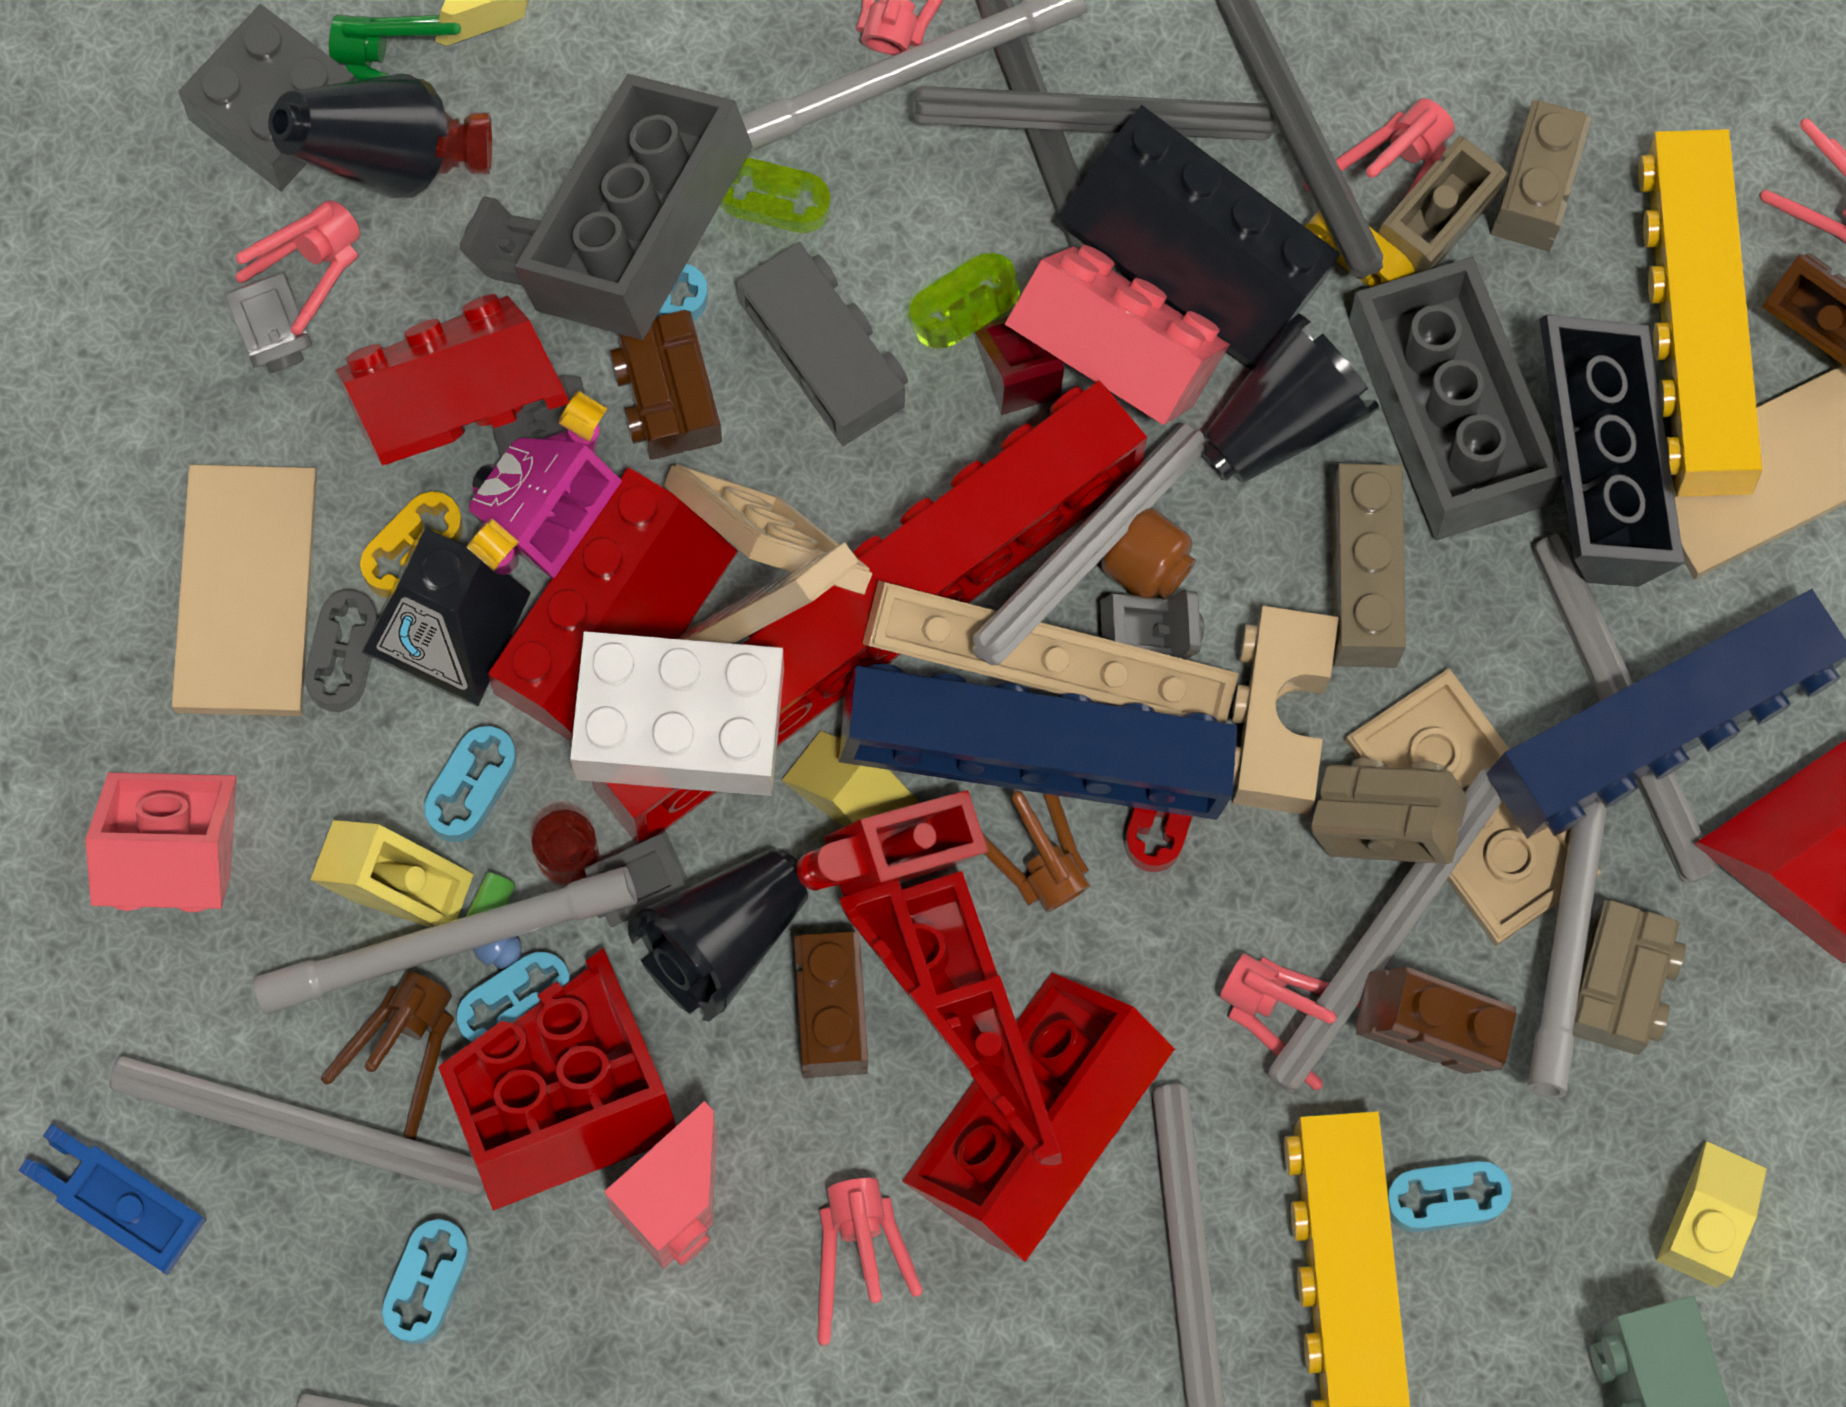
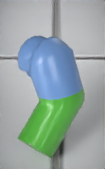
M487 872L466 917L507 905L516 885L500 875ZM512 937L475 948L473 951L476 958L485 965L493 963L497 968L504 970L517 962L522 948L519 939Z

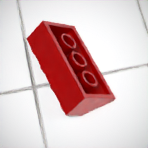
M630 467L627 468L621 477L622 482L559 573L551 580L488 673L493 693L571 742L573 738L584 632L677 639L686 632L738 554V551L673 493Z
M1053 972L1016 1023L1062 1154L1063 1163L1041 1165L980 1086L974 1081L902 1181L990 1245L1024 1262L1027 1261L1034 1249L1045 1237L1053 1222L1075 1191L1080 1187L1084 1178L1113 1137L1118 1133L1124 1121L1175 1050L1134 1006Z

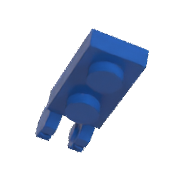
M51 1124L43 1135L48 1140L49 1145L60 1153L71 1155L81 1162L68 1183L66 1184L54 1176V1172L42 1163L31 1161L28 1158L18 1171L57 1196L55 1201L168 1276L206 1220L95 1145L90 1149Z

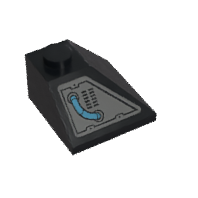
M425 527L414 540L361 653L478 707L490 683L488 673L506 648L531 592L508 574L502 575L491 570L467 547Z

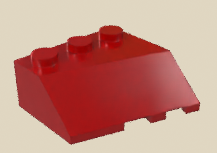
M489 294L474 299L463 306V315L440 324L438 319L421 322L405 331V340L382 349L380 344L363 347L347 356V365L335 369L361 431L382 466L453 443L464 434V425L475 422L478 426L492 425L494 429L515 422L517 420L516 414L520 412L524 405L544 399L548 410L570 403L530 320L508 295L498 299L496 294Z
M1844 739L1790 776L1787 781L1762 798L1755 800L1739 811V814L1693 843L1816 944L1842 963H1846V739Z
M604 948L585 961L587 969L563 987L556 981L538 994L539 1004L513 1023L499 1022L438 1066L493 1211L648 1151L676 1127L664 1086Z

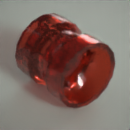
M445 112L447 137L438 136L435 157H443L437 174H447L452 168H459L460 162H464L465 168L471 174H490L492 168V120L490 112H471L464 119V124H460L459 118H452Z
M563 809L547 814L535 826L531 842L537 866L543 876L554 884L563 886L587 878L585 868L599 862L600 857L595 830L589 820L576 811Z

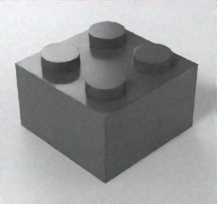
M260 3L183 85L178 93L189 121L282 192L307 163L281 153L274 145L268 128V119L275 103L281 95L288 91L355 81V77Z

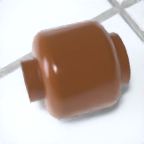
M1151 507L1135 516L1128 527V532L1105 554L1101 564L1104 573L1133 596H1141L1148 599L1156 598L1159 595L1166 600L1188 576L1196 563V559L1190 556L1192 540L1189 534Z

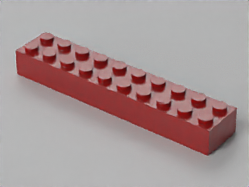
M1100 380L1085 391H1082L1080 387H1075L1066 392L1051 407L1050 412L1052 415L1035 428L1028 423L1016 429L1001 444L1000 449L1002 452L985 465L978 460L966 466L952 479L950 483L952 489L935 502H932L930 498H925L913 505L901 517L900 523L902 526L882 540L879 535H875L858 546L853 551V554L869 567V571L873 573L865 594L833 585L809 604L748 635L749 639L741 645L783 648L784 675L777 747L845 697L856 666L867 667L872 664H889L901 655L862 644L878 581L970 604L1096 510L1142 463L1148 437ZM592 781L596 794L637 845L663 833L716 793L715 791Z

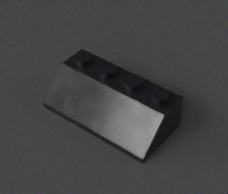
M1143 105L1140 106L1107 145L1056 220L1057 224L1085 245L1107 255L1115 263L1114 267L1130 279H1143L1162 290L1167 296L1164 303L1184 316L1187 311H1192L1213 322L1220 330L1217 336L1230 344L1227 352L1251 370H1253L1285 325L1300 313L1323 284L1341 254Z
M1547 314L1539 320L1574 560L1587 583L1639 587L1685 564L1649 326Z

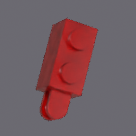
M966 790L860 819L824 836L826 845L804 854L799 859L797 875L800 882L806 888L813 891L840 885L843 897L896 880L902 882L953 867L988 852L969 791Z

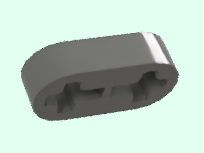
M355 590L340 591L324 602L319 614L305 670V685L312 701L319 708L329 712L345 711L360 701L365 690L372 657L361 652L376 623L378 615L372 601L365 594ZM349 607H356L360 619L366 623L364 627L354 626L352 628L348 645L340 644L342 631L339 624L333 620L335 616H346ZM336 658H344L343 673L345 678L351 681L349 687L339 686L336 695H327L324 683L318 680L320 676H331L334 671Z

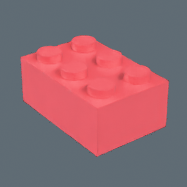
M1082 245L1078 249L1073 246L1042 259L1005 325L1093 381L1097 382L1100 380L1110 392L1162 425L1169 423L1193 407L1230 346L1229 343L1217 336L1220 330L1213 322L1192 311H1187L1184 316L1164 303L1167 296L1162 290L1140 278H1135L1133 282H1130L1112 270L1115 265L1112 259L1093 247Z

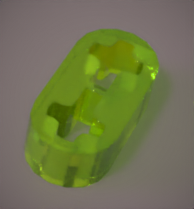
M747 157L732 184H739L742 176H749L753 178L754 189L769 193V195L749 191L745 200L737 199L734 197V187L730 186L720 204V207L727 214L739 219L796 233H809L818 230L826 223L830 215L831 194L827 184L813 173ZM801 191H809L812 193V202L819 206H808L805 214H797L794 212V202L778 196L798 199Z
M980 254L920 291L910 304V318L918 340L924 345L936 349L950 347L1013 307L1020 296V286L1012 261L1002 254ZM986 280H989L994 285L1001 283L999 286L993 289L987 284H983L980 286V284ZM938 312L943 317L950 316L944 321H940L935 316L929 318L932 314Z

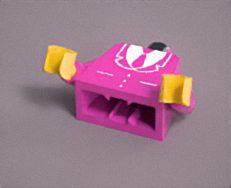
M579 390L570 399V403L567 404L558 421L560 425L567 428V431L544 439H517L512 442L496 466L486 465L482 467L473 479L472 487L475 496L469 503V512L482 525L467 548L498 574L505 575L515 570L519 564L518 555H520L547 576L555 578L622 482L595 455L600 432L598 423L608 408Z

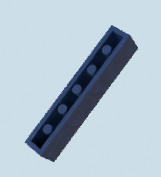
M1810 589L1506 751L1489 769L1486 775L1527 839L1549 828L1553 836L1559 835L1587 816L1583 808L1598 800H1601L1605 808H1608L1635 792L1639 788L1635 780L1652 772L1657 780L1662 779L1681 768L1690 760L1686 754L1690 750L1703 744L1707 752H1711L1723 746L1741 732L1737 727L1738 724L1753 717L1757 724L1761 725L1776 717L1791 705L1787 699L1788 697L1803 690L1807 697L1810 698L1836 683L1841 678L1836 669L1846 660V639L1813 589Z
M872 664L867 667L856 666L847 687L838 762L1217 820L1233 796L1237 725L1218 722L1215 717L1204 713H1189L1183 716L1157 713L1152 707L1145 704L1128 703L1118 707L1093 703L1089 697L1081 694L1067 693L1054 697L1030 693L1027 688L1017 684L1006 683L990 687L967 683L962 677L953 674H936L926 677L903 673L900 668L889 664Z

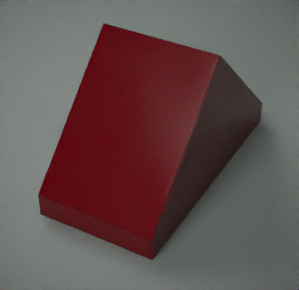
M1009 316L971 327L1001 415L1060 398L1064 375L1062 360L1005 325Z

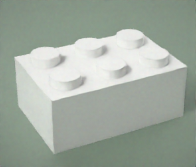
M584 632L570 757L575 780L772 796L784 675L783 648Z

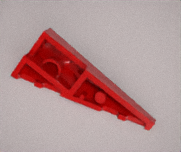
M963 871L905 889H901L899 880L839 898L842 910L847 918L860 932L861 936L1041 1165L1063 1163L1062 1154L1001 976H998Z

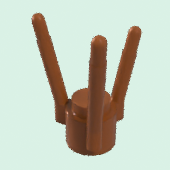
M1015 791L1012 794V800L1040 852L1038 856L1026 864L1031 875L1027 878L983 834L988 852L984 853V855L1018 888L1028 906L1040 901L1045 911L1051 912L1091 887L1084 876L1089 869L1078 853L1059 796L1043 795L1061 848L1059 845L1052 846L1024 794L1021 791Z

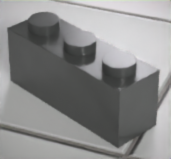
M799 241L737 280L739 303L842 447L905 407L904 385L908 383L905 371L891 352L887 351L881 354L871 341L869 336L873 334V331L861 309L855 303L846 306L834 290L838 286V282L823 257L818 254L811 258Z

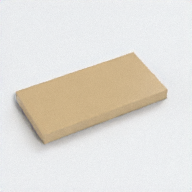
M1842 365L1757 407L1763 471L1753 495L1677 497L1675 475H1671L1684 562L1694 580L1846 505V366Z
M678 464L670 468L664 486L749 559L791 572L840 545L780 497ZM857 559L859 561L855 564L857 567L834 585L865 594L873 573L869 571V567Z
M189 465L172 709L175 713L303 716L318 480L315 468Z
M1447 669L1347 736L1345 740L1357 758L1375 759L1386 764L1389 768L1411 769L1412 764L1417 761H1430L1440 764L1452 773L1464 792L1467 791L1482 769H1490L1506 751L1510 750L1450 669ZM1503 800L1447 878L1448 883L1495 947L1559 904L1571 832L1568 829L1559 835L1553 836L1549 828L1527 839ZM1598 869V871H1597V877H1598V876L1600 875V873H1601V871H1600L1599 869Z

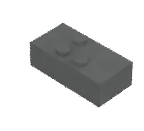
M632 74L626 75L515 264L516 271L536 311L644 340L753 147L735 100Z
M1474 257L1465 258L1357 291L1349 323L1435 540L1447 538L1554 504L1562 482L1561 466Z

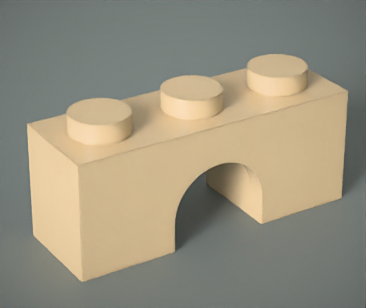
M1262 606L1257 625H1245L1240 662L1251 663L1248 686L1237 685L1232 712V722L1243 724L1240 747H1236L1233 784L1235 788L1232 804L1309 815L1316 796L1323 739L1301 736L1288 730L1277 715L1276 702L1285 694L1294 691L1325 693L1331 678L1339 617Z

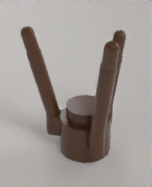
M406 972L398 988L390 987L378 1009L321 1076L322 1082L326 1085L331 1084L386 1021L389 1025L365 1063V1069L368 1072L377 1070L401 1033L420 1040L425 1031H428L430 1034L403 1133L404 1138L415 1141L442 1042L454 1021L453 1017L444 1012L452 998L451 994L445 988L425 976L415 972Z

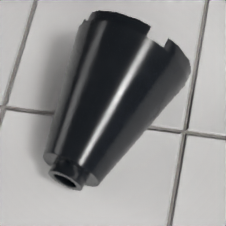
M403 73L288 91L279 97L268 119V128L272 140L281 153L390 198H412L428 188L439 172L443 157H435L438 136L447 137V120L443 103L432 84L424 79H418Z
M1299 313L1285 325L1204 434L1210 446L1202 454L1225 481L1235 475L1245 483L1369 418L1379 409V404L1376 400H1361L1359 396L1368 387L1332 342L1323 333L1313 340L1310 335L1307 336L1302 331L1311 321Z
M767 850L640 910L628 922V935L632 945L642 938L650 953L641 960L646 971L666 995L681 1009L691 1014L700 1007L706 1010L702 1020L708 1022L724 1012L806 903L808 891L798 878V861L788 853L780 855L772 850Z

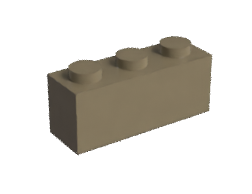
M1339 464L1331 485L1333 616L1339 617L1333 667L1397 668L1406 648L1403 466Z

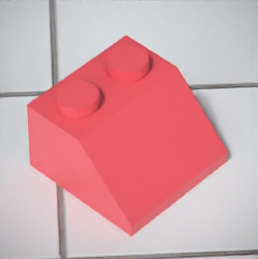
M108 772L85 838L91 906H113L124 911L137 910L142 907L178 908L186 912L222 909L231 874L236 775Z
M705 1101L604 1191L611 1212L663 1269L674 1259L681 1266H684L698 1255L711 1240L706 1233L709 1230L708 1228L713 1225L717 1128L714 1111Z

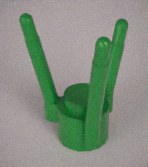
M336 14L330 27L329 56L337 63L347 65L346 70L352 73L356 80L386 76L389 74L371 68L372 61H383L387 46V36L457 35L461 32V26L455 22L439 23L440 15L378 18Z

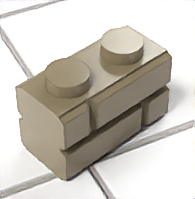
M1532 100L1520 132L1491 235L1550 252L1561 227L1567 200L1570 196L1592 117L1585 113L1541 100Z
M1458 136L1442 154L1440 161L1434 163L1382 223L1378 234L1408 258L1415 269V274L1436 268L1497 198L1501 185L1508 173L1500 164L1465 137Z
M1357 758L1353 761L1352 766L1330 765L1326 767L1320 790L1322 798L1317 802L1311 827L1313 835L1330 857L1439 864L1453 863L1459 839L1458 828L1462 827L1467 799L1465 792L1447 768L1430 761L1414 762L1411 769L1389 768L1386 764L1370 758Z
M1605 900L1595 913L1585 950L1573 1036L1634 1055H1639L1648 1046L1649 1040L1660 1041L1670 1011L1669 1004L1660 1002L1665 979L1672 981L1677 979L1686 950V944L1676 941L1680 926L1677 920L1652 912H1642L1638 908L1612 900Z

